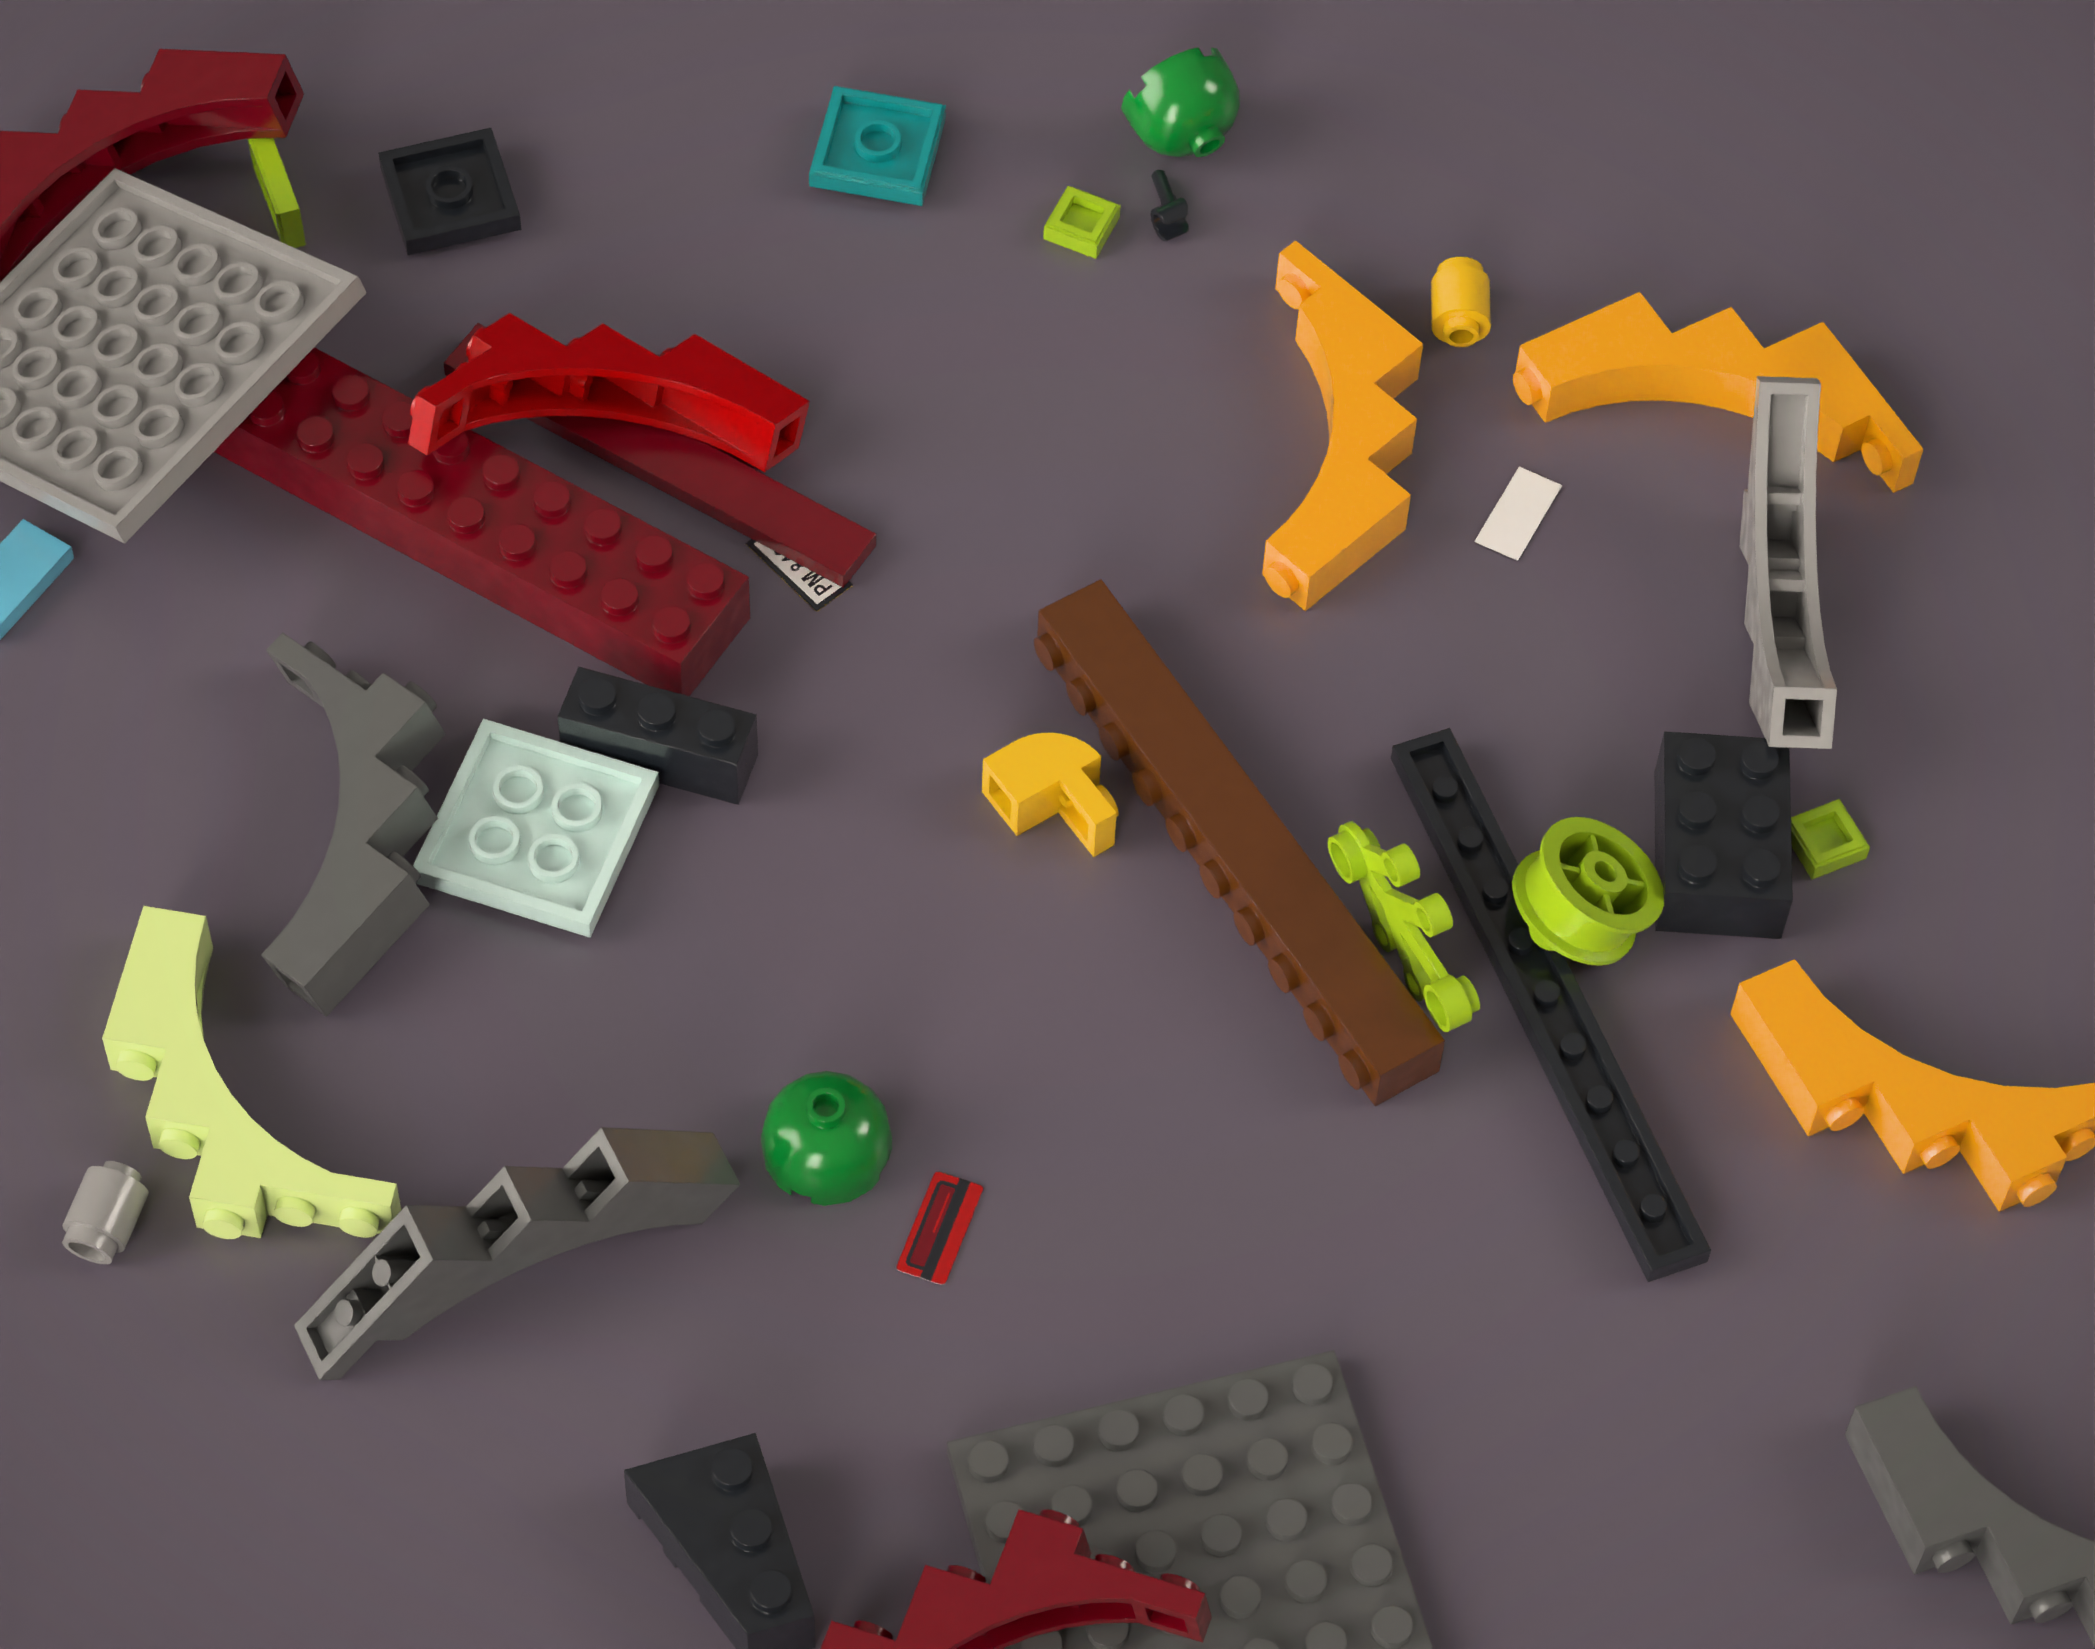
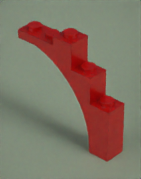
M508 313L488 327H481L474 333L466 349V356L469 358L468 362L461 363L454 372L432 386H425L418 392L410 408L412 424L408 444L425 455H429L464 431L484 425L521 418L583 416L639 423L672 431L728 452L765 473L799 448L810 401L697 334H693L674 348L669 347L658 356L602 323L584 336L572 339L565 346L517 316Z

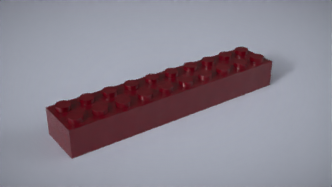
M315 347L214 451L218 455L649 686L690 696L751 618L749 577L472 430L464 431L429 455H425L408 444L412 424L410 408L414 399Z

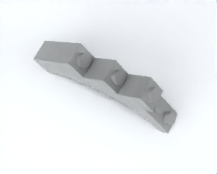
M1757 376L1748 489H1744L1739 547L1749 565L1744 625L1754 644L1749 704L1769 747L1832 749L1837 687L1830 671L1824 643L1817 573L1816 469L1821 383L1818 378Z

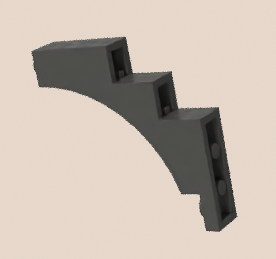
M601 1127L563 1168L504 1166L467 1206L406 1205L294 1324V1327L319 1380H340L377 1340H405L454 1305L526 1267L574 1248L621 1234L674 1225L703 1224L740 1186V1183L713 1132Z

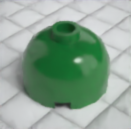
M1199 47L1173 55L1141 76L1146 87L1138 93L1136 98L1130 89L1125 94L1121 109L1136 134L1148 148L1167 156L1185 157L1194 154L1196 157H1204L1215 152L1224 144V135L1233 126L1238 114L1240 93L1233 73L1217 48L1211 47L1212 55L1204 56Z
M823 1071L803 1075L780 1090L769 1104L761 1133V1143L766 1170L780 1189L790 1195L791 1190L799 1195L811 1197V1203L828 1206L851 1202L873 1189L880 1180V1172L886 1166L887 1160L889 1161L892 1150V1135L885 1106L872 1088L850 1075Z

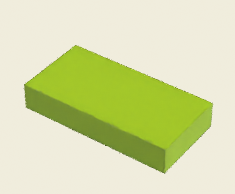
M274 138L247 139L252 166L280 242L294 248L306 245L300 208Z

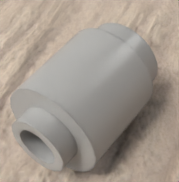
M106 1161L103 1167L91 1166L87 1169L62 1225L66 1231L62 1244L68 1251L90 1262L110 1264L116 1253H121L125 1250L149 1195L147 1188L140 1183L142 1178L140 1173L130 1166L116 1161Z

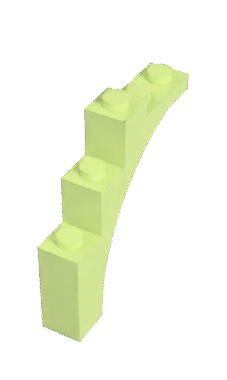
M143 906L102 1040L111 1070L118 1071L122 1075L134 1080L145 1081L157 1077L145 1116L153 1148L161 1149L164 1153L179 1159H192L197 1155L201 1156L189 1196L196 1227L202 1228L209 1234L223 1239H236L241 1235L261 1238L267 1215L275 1216L285 1224L297 1227H305L312 1223L340 1227L344 1232L357 1237L368 1238L380 1234L401 1211L397 1183L332 1173L302 1158L275 1140L248 1115L230 1093L217 1072L204 1042L202 1021L204 985L213 951L206 916Z

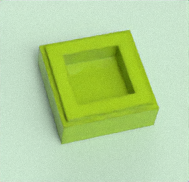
M1067 186L1044 225L1043 239L1097 259L1120 218L1121 205Z
M1840 799L1791 817L1792 849L1812 880L1867 858L1870 846Z

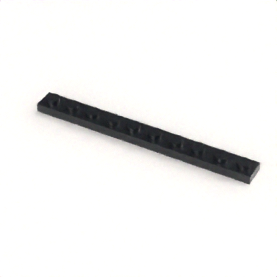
M1447 728L1393 745L1391 761L1647 1281L1651 1282L1708 1262L1711 1249L1565 957L1556 951H1548L1541 948L1533 941L1529 934V926L1521 916L1513 896L1512 881L1518 863L1451 729Z

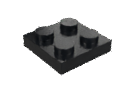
M492 128L378 153L380 168L407 255L522 230L520 213Z

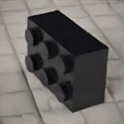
M1664 731L1654 771L1655 868L1661 879L1664 895V907L1661 915L1655 921V931L1781 939L1793 901L1789 748L1769 747L1766 739L1759 737Z

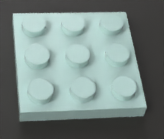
M483 719L437 814L438 819L432 825L413 866L421 875L416 884L591 938L659 787L658 772Z

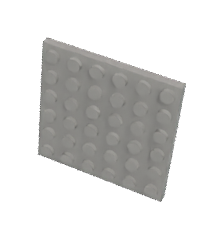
M114 168L0 282V481L125 544L367 293L361 280L355 274Z

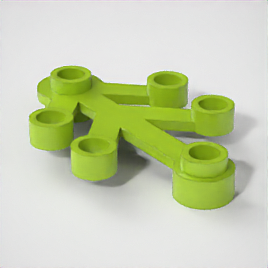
M1353 821L1340 825L1338 834L1328 838V850L1332 862L1345 882L1351 884L1359 880L1372 919L1375 937L1386 952L1397 949L1403 966L1404 979L1411 994L1419 1002L1425 1000L1433 1020L1444 1032H1449L1472 1020V1013L1480 1010L1479 997L1473 984L1464 975L1457 978L1449 975L1419 930L1421 928L1431 938L1453 927V919L1448 905L1438 893H1433L1420 900L1393 889L1385 878L1387 876L1397 888L1419 879L1420 868L1414 853L1405 843L1387 851L1381 849L1374 833L1369 828L1361 829Z

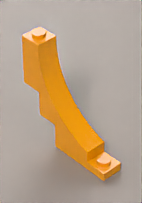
M1295 240L1279 253L1275 289L1290 307L1299 309L1295 341L1310 363L1321 389L1327 411L1329 446L1318 477L1303 502L1291 517L1266 540L1262 575L1276 594L1283 598L1289 597L1304 611H1307L1406 530L1411 494L1391 479L1387 473L1412 454L1417 418L1396 402L1394 398L1418 380L1423 343Z
M1638 292L1521 344L1519 347L1516 370L1513 374L1515 390L1522 402L1526 405H1532L1545 423L1572 412L1600 405L1629 401L1695 403L1725 409L1753 418L1757 376L1818 378L1821 383L1817 451L1832 462H1836L1857 451H1861L1868 469L1873 474L1880 475L1892 492L1895 493L1914 483L1923 453L1922 446L1824 322L1763 348L1732 307L1671 333L1641 292Z

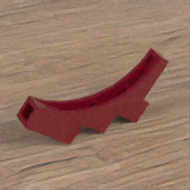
M159 49L150 71L143 77L140 92L77 89L67 113L61 118L58 133L0 131V282L114 168L131 175L157 161L203 146L241 139L286 138L304 96L303 89L286 54Z

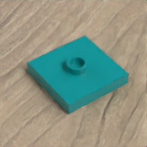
M834 86L809 171V187L923 206L946 120V105Z

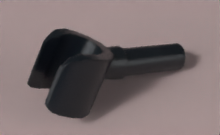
M1154 171L1151 177L1159 195L1161 206L1151 210V221L1158 237L1162 241H1168L1189 231V225L1185 220L1188 214V204L1184 198L1180 197L1177 199L1173 194L1165 171Z

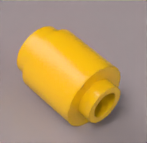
M1452 257L1443 261L1438 266L1437 273L1431 280L1432 332L1439 340L1454 347L1471 346L1485 338L1491 329L1490 280L1484 272L1481 263L1469 257Z

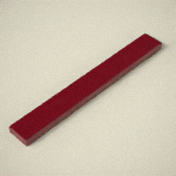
M477 323L444 361L446 376L454 372L461 363L468 362L469 358L466 356L468 343L474 333L485 326ZM583 416L526 418L843 588L876 547V533L702 441L672 431L615 419Z

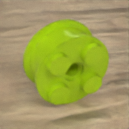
M1569 817L1553 824L1543 836L1540 850L1526 856L1517 866L1513 875L1512 889L1515 903L1521 916L1529 926V934L1533 941L1545 950L1556 951L1571 960L1587 965H1609L1622 959L1632 948L1636 933L1652 926L1661 915L1664 907L1661 879L1644 851L1616 828L1591 818Z

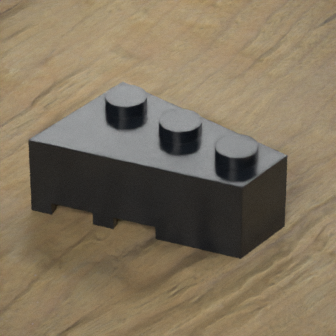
M756 1433L624 1470L627 1504L638 1519H643L663 1546L664 1554L675 1568L679 1567L699 1594L700 1602L736 1649L815 1648L814 1613Z

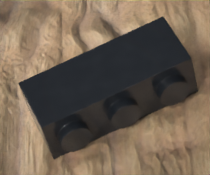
M579 666L557 716L559 737L562 743L656 771L659 775L660 784L739 805L758 757L757 714Z

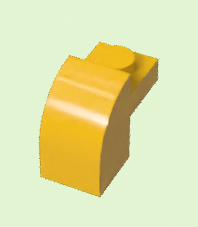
M1037 733L1022 737L983 759L982 793L1016 836L1059 813L1093 857L1114 846L1116 818L1119 815L1118 807L1110 792L1100 784L1101 755L1084 741L1060 733Z

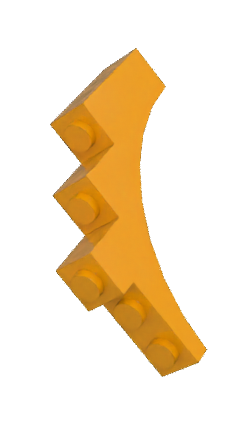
M1795 959L1739 983L1730 1015L1807 1136L1829 1127L1832 1131L1845 1129L1865 1114L1903 1174L1923 1165L1928 1169L1937 1168L1953 1159L1960 1151L1999 1212L2018 1203H2022L2024 1207H2030L2048 1198L2057 1188L2056 1182L2065 1161L2078 1159L2095 1147V1083L2058 1088L2003 1086L1952 1075L1907 1057L1865 1032L1824 997Z

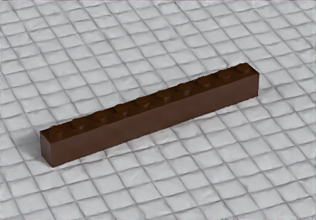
M1102 579L1038 610L1037 637L1034 639V647L1041 663L1047 670H1056L1066 683L1067 694L1076 711L1082 716L1088 714L1099 728V736L1106 752L1115 761L1121 759L1132 773V781L1141 800L1147 806H1156L1166 820V829L1174 845L1181 852L1188 850L1200 866V876L1209 893L1216 899L1222 897L1234 913L1235 925L1244 941L1250 946L1257 944L1268 959L1269 971L1277 986L1284 993L1292 992L1303 1007L1304 1019L1312 1034L1319 1041H1328L1339 1057V1066L1347 1082L1356 1090L1362 1088L1374 1106H1377L1438 1073L1445 1044L1444 1038Z

